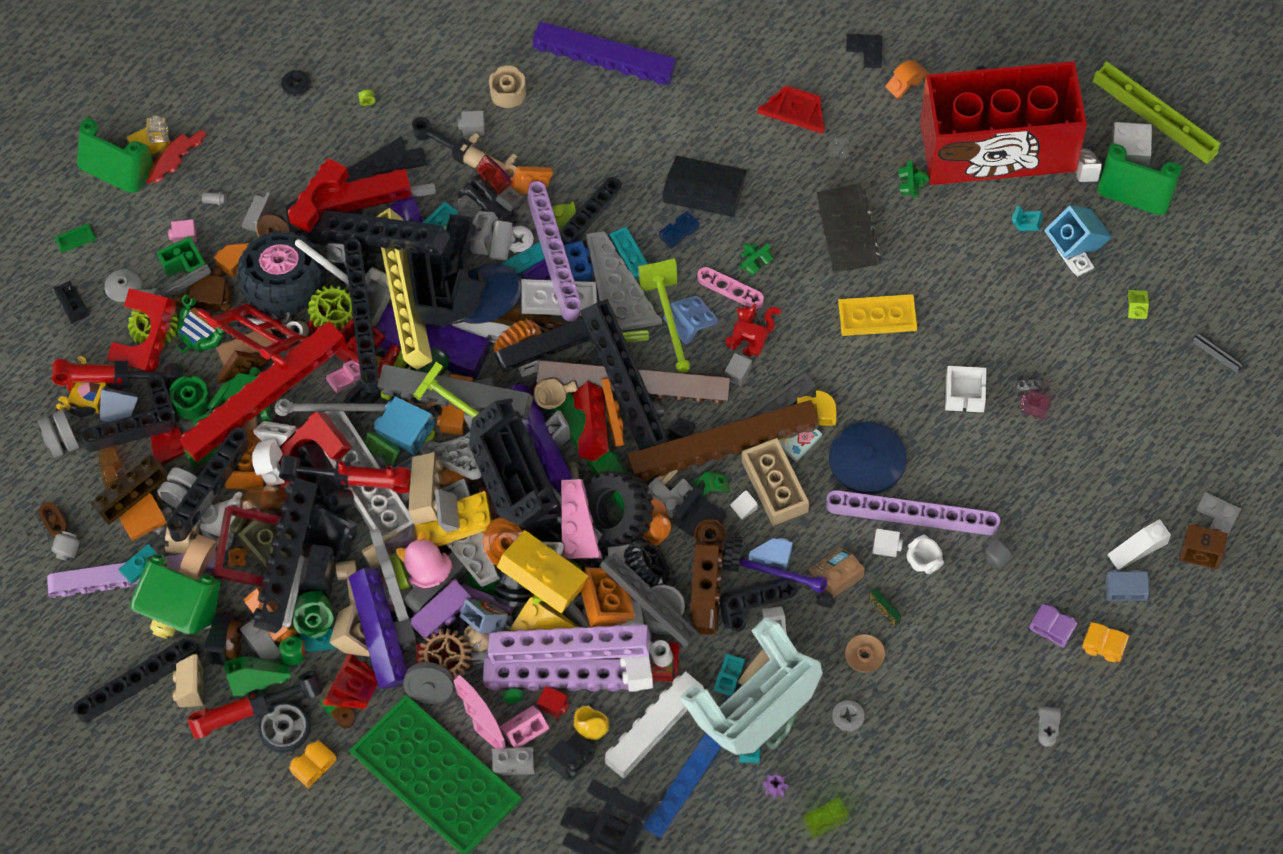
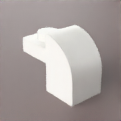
M275 439L258 443L252 456L256 475H262L268 487L285 483L284 480L279 478L280 465L278 462L283 453Z

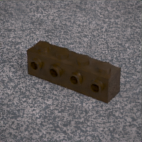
M150 455L148 458L143 459L133 470L128 471L123 478L113 483L104 493L98 495L90 504L99 516L110 525L167 480L168 473Z

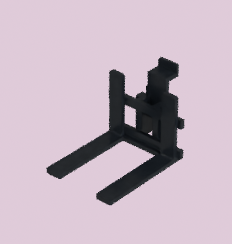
M594 779L591 780L586 792L604 801L605 805L598 816L579 807L575 810L567 807L560 825L569 830L574 828L589 837L586 841L568 832L562 842V846L578 854H639L644 841L640 840L635 846L634 844L645 821L662 804L668 789L664 788L648 805L647 802L642 800L638 802L620 793V789L614 786L610 788ZM613 806L633 815L631 822L628 823L610 814ZM615 832L624 835L621 842L613 838Z

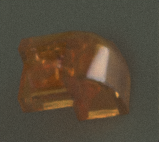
M249 487L242 493L240 505L248 510L250 508L280 510L287 494H285L284 487Z

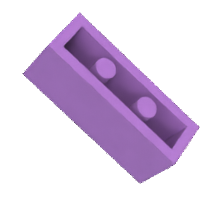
M454 580L411 618V625L424 639L425 637L433 638L432 632L438 636L439 629L445 625L449 626L454 622L455 616L462 611L465 599H471V596Z

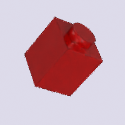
M548 686L544 688L537 701V708L558 719L561 714H566L570 705L567 695Z

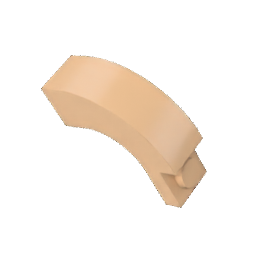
M198 534L189 546L182 560L179 572L194 579L201 577L207 565L215 556L216 540Z

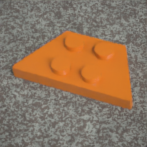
M609 378L603 379L601 383L604 391L605 410L613 445L615 447L624 446L622 438L624 437L623 422L619 416L618 401L613 399Z

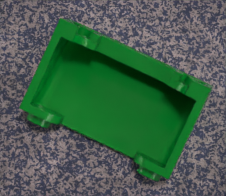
M85 117L79 128L77 165L79 169L126 192L135 193L139 191L146 182L153 165L148 146L135 141L129 143L125 149L119 148L96 137L95 135L98 132L97 123Z
M1111 142L1099 179L1098 193L1105 198L1156 215L1167 213L1183 166L1168 162L1163 165L1161 171H1157L1125 160L1127 155L1126 149L1119 144Z
M153 554L150 556L132 595L130 609L187 634H195L212 625L221 581L214 579L211 575H202L194 579L166 567L168 560L163 555Z

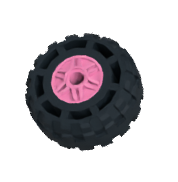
M276 231L273 234H264L259 236L258 240L250 242L246 250L242 252L238 260L239 267H237L239 285L246 300L261 312L266 314L271 312L274 315L297 313V310L309 307L308 304L312 301L311 296L316 295L317 290H322V286L325 283L324 266L295 245V241L300 239L321 255L317 246L305 236H298L295 232L290 231L287 233Z

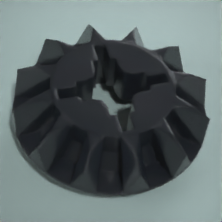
M299 70L286 73L281 80L283 91L295 97L298 94L303 95L305 91H308L310 85L308 75ZM292 79L297 83L299 82V87L293 85Z

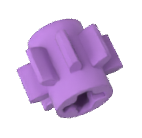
M778 772L773 776L768 774V782H763V787L767 788L765 795L771 794L773 799L778 795L784 797L783 790H788V784H783L786 781V777L781 778L778 776ZM774 783H778L777 788H773Z

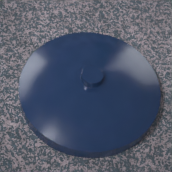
M488 264L469 271L468 277H471L473 280L476 279L478 271L482 272V278L485 280V289L480 293L481 303L479 307H476L475 314L461 320L462 322L469 324L490 322L506 314L516 304L521 294V282L513 269L501 264Z
M861 422L844 428L834 438L829 451V465L836 480L845 488L861 494H876L888 490L899 481L906 466V451L899 436L888 427L873 422Z

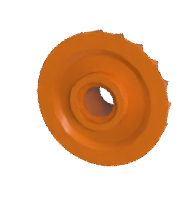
M498 518L489 522V525L485 527V532L482 534L484 540L481 543L484 544L483 551L487 553L486 558H489L491 564L498 566L502 554L522 533L518 525L504 518Z

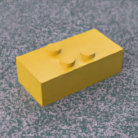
M525 530L502 554L497 566L501 571L560 613L579 594L589 575Z

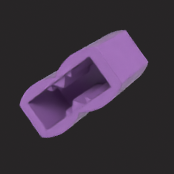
M1042 604L1029 628L1052 642L1065 647L1078 623L1075 622L1072 616L1057 612L1054 606Z

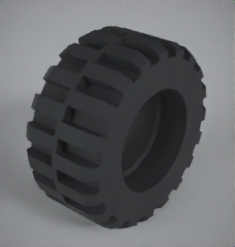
M605 471L601 472L600 475L596 474L591 478L592 481H587L584 487L589 503V512L593 520L592 524L604 534L597 543L605 546H624L640 540L644 536L643 532L649 530V522L653 520V516H651L652 511H654V505L651 504L653 497L652 494L648 493V486L642 484L643 480L631 473ZM618 491L624 500L625 511L622 520L614 527L608 520L606 508L609 498Z

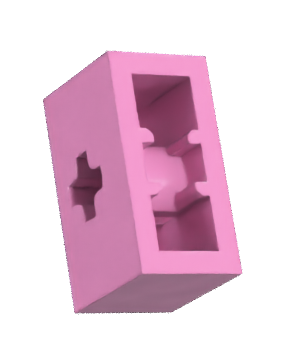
M534 706L499 726L506 741L513 748L521 747L549 729L541 712Z

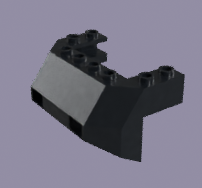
M449 215L446 231L450 238L441 255H428L423 252L414 253L407 250L415 308L421 322L427 328L441 329L474 315L476 307L480 306V293L485 289V280L482 278V272L479 271L475 280L468 277L469 266H466L465 260L467 251L471 249V236H474L476 229L470 216Z
M512 398L498 400L491 403L472 419L469 447L499 516L526 530L545 526L562 517L561 507L518 411L514 412L511 405L513 402Z

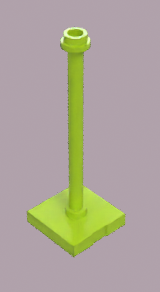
M675 259L638 266L639 286L641 289L648 291L658 288L678 360L676 369L680 373L687 372L690 369V362L685 360L665 289L666 286L677 284Z
M436 362L413 396L420 400L427 389H433L474 418L479 414L478 411L437 383L438 381L435 378L443 366Z

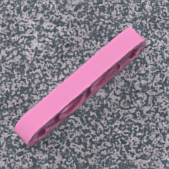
M703 267L698 271L697 279L701 285L745 306L752 307L753 304H756V309L763 305L764 298L761 292L711 268ZM709 274V278L703 279V275ZM724 281L727 283V286L719 288L717 283ZM736 289H741L744 293L741 296H736L733 292ZM758 297V301H755V303H753L752 299Z

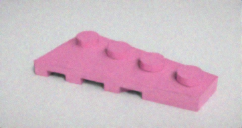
M581 479L562 480V544L565 546L562 557L565 559L602 558L592 524V516L588 508L589 503L584 483Z

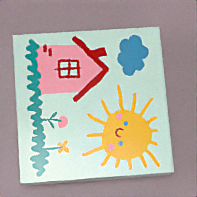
M815 429L809 433H799L792 438L779 439V442L784 452L797 462L822 437V433Z

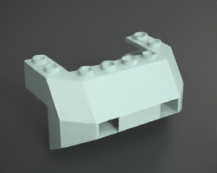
M764 618L752 632L770 660L724 704L718 707L709 692L704 688L699 690L695 684L680 697L699 727L724 749L736 755L755 752L811 699L823 674L820 662L798 653L780 624L768 618Z

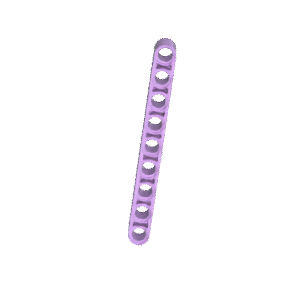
M535 181L529 185L527 201L562 317L566 321L573 322L579 317L580 298L546 187L543 183Z
M831 491L827 495L826 501L827 510L833 514L977 534L993 535L998 531L1000 524L999 515L990 511L844 491ZM836 500L839 504H832L831 501ZM856 503V504H858L859 506H858V507H852L850 504ZM870 506H876L878 509L873 510ZM894 508L897 512H890L889 509ZM914 511V512H916L917 514H916V515H910L908 512ZM928 514H934L936 517L931 518ZM952 516L956 518V520L951 521L947 517ZM972 519L975 523H969L967 520ZM993 522L995 525L989 526L986 523Z
M215 550V556L207 565L203 575H212L217 550ZM185 554L164 557L168 560L166 567L179 572ZM125 563L52 573L47 576L48 596L56 598L58 595L64 597L75 595L78 592L84 594L95 592V590L99 589L101 591L111 590L119 586L120 588L131 587L137 584L139 579L131 585L119 572L118 569Z

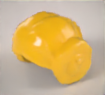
M587 705L576 710L573 725L576 731L585 739H590L591 741L598 740L608 732L609 718L604 713L595 711Z

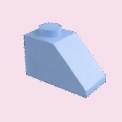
M773 538L749 552V560L787 571L793 542H789L784 538Z

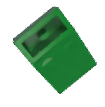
M240 656L223 662L233 696H244L249 691L255 689L262 690L272 683H283L291 677L289 667L283 661Z

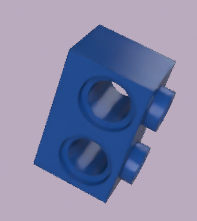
M583 241L563 245L574 281H592L591 274H594L592 263L588 264L587 259L590 258L588 248H584Z

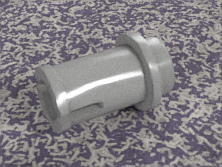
M204 192L202 194L203 204H218V206L226 204L227 196L223 192Z

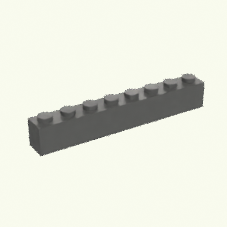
M383 364L377 387L385 395L393 396L394 394H399L400 397L411 400L428 373ZM439 375L435 378L439 385L479 413L494 401L512 398L513 402L511 405L514 412L518 411L522 419L528 420L533 397L529 393ZM427 389L419 400L424 403L434 401L437 402V405L448 407V404L454 405L433 389Z

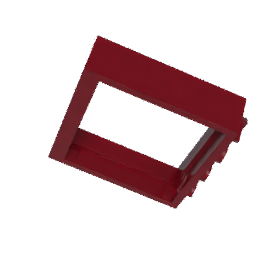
M231 504V506L229 505L224 509L212 577L263 588V576L222 568L231 516L276 525L278 519L281 518V514L277 512H269L267 514L262 513V510L258 508H250L248 510L244 509L240 504ZM290 516V519L296 522L295 517Z

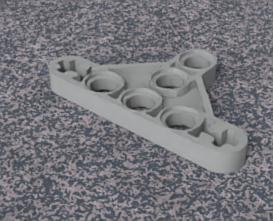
M470 431L465 436L440 444L428 441L420 448L422 455L434 452L437 459L441 460L444 468L473 480L482 477L469 447Z
M379 528L371 530L369 532L399 622L407 620L408 615Z

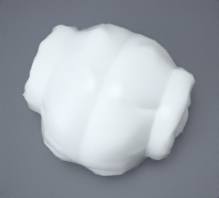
M926 535L915 538L908 545L907 560L915 571H925V573L931 574L940 569L944 564L942 551L938 544Z

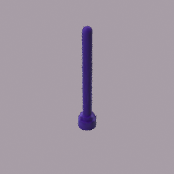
M740 559L739 562L740 566L809 585L813 591L823 593L827 586V579L825 577L817 576L810 578L747 559Z

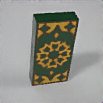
M874 588L870 591L869 599L894 627L899 625L901 615L878 589Z

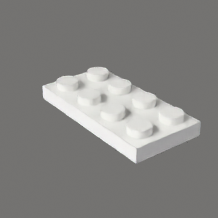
M521 279L522 314L562 315L551 280ZM574 281L581 302L580 310L597 303L596 282Z

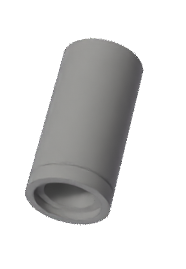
M494 221L489 258L508 260L513 223Z

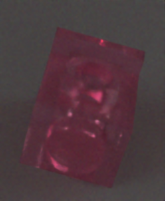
M1029 390L1027 396H1023L1020 402V407H1023L1022 413L1043 421L1051 397Z

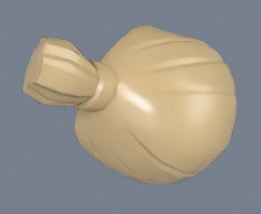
M557 379L542 380L534 389V400L538 406L544 409L556 408L565 401L566 393L578 390L577 382L571 381L567 385H563Z

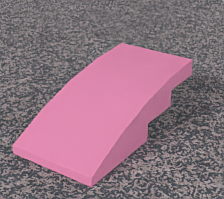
M459 675L454 680L456 692L464 701L466 713L472 717L475 731L495 749L506 748L504 738L489 708L474 688Z

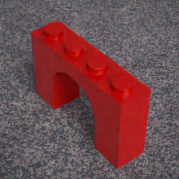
M129 288L124 306L147 314L151 322V330L147 339L138 346L130 347L112 342L107 360L112 363L114 361H128L129 368L144 372H155L159 364L160 353L164 348L166 334L170 329V321L176 309V302L167 297Z
M315 412L309 416L308 421L303 426L297 428L295 434L282 444L283 447L280 450L283 453L282 457L294 456L298 458L299 447L305 446L308 442L314 440L330 459L341 460L351 450L352 445L326 413ZM281 457L280 461L278 462L279 465H280V467H281L282 457ZM305 474L298 476V478L307 481ZM285 481V483H281L284 489L286 488L288 481Z

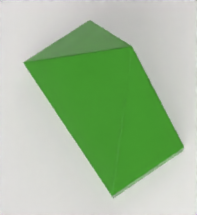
M368 432L364 444L371 455L375 457L379 454L387 466L393 467L400 454L399 447L377 433Z

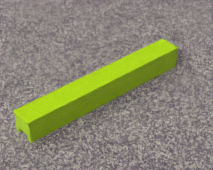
M1107 61L1099 71L1095 72L1094 83L1206 164L1219 153L1220 142Z

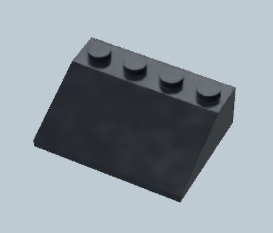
M676 156L663 189V203L735 217L747 170Z

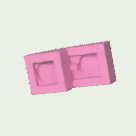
M350 360L343 364L342 369L327 375L326 380L335 393L361 379L359 364L354 360Z

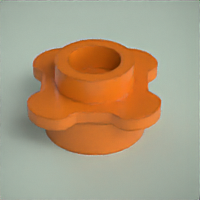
M233 548L228 551V566L240 565L244 567L247 564L245 560L247 555L246 549Z

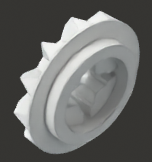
M523 226L512 227L509 250L516 253L530 248L533 244L532 232ZM515 237H517V238L523 237V238H522V242H523V243H520V242L515 243V242H516Z

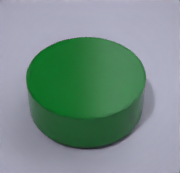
M510 689L503 692V701L505 703H518L523 700L522 690Z

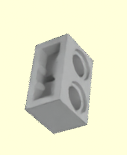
M478 211L473 221V224L476 226L475 234L470 239V250L473 254L489 255L494 221H499L494 212Z

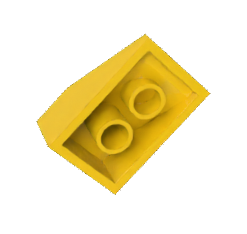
M530 597L509 630L514 632L517 630L534 631L537 629L555 630L556 628L574 629L579 626L545 601L533 604L534 597Z

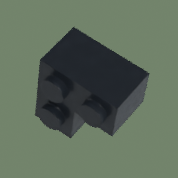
M576 731L566 742L561 739L548 752L549 765L566 781L570 778L574 779L580 773V768L585 763L589 764L594 759V746Z

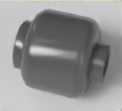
M997 539L985 549L986 555L984 557L993 568H1003L1013 559L1012 550L1014 548L1007 540L1003 542Z

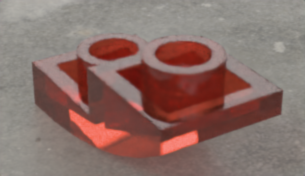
M484 155L475 167L484 181H490L497 194L502 193L513 182L507 173L488 155Z

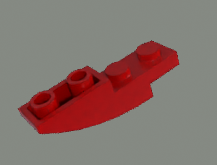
M200 130L189 138L183 133L171 141L153 163L146 180L148 184L153 181L158 183L165 178L163 174L166 172L172 173L179 168L178 164L182 162L180 158L189 152L188 148L192 145L195 148L203 142L202 138L206 136L204 131Z

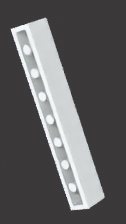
M629 545L609 547L608 556H605V559L615 553L622 561H625V549ZM630 595L635 618L622 624V626L644 625L641 605ZM649 656L620 658L621 667L626 669V672H622L623 682L628 684L629 691L653 688Z

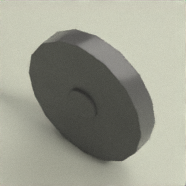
M423 662L415 664L407 670L404 676V689L407 694L414 700L424 704L444 702L453 692L454 679L443 666L435 663Z

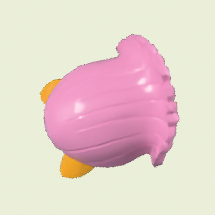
M424 531L419 532L417 540L410 543L407 548L396 549L397 556L404 562L408 573L411 574L410 578H408L409 582L418 587L431 588L439 585L451 572L452 561L449 559V556L446 553L441 554L438 547L431 542L429 535Z

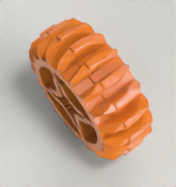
M520 320L518 323L508 327L506 331H503L502 335L498 336L499 339L495 341L493 347L494 352L496 353L500 349L540 335L542 332L532 320Z

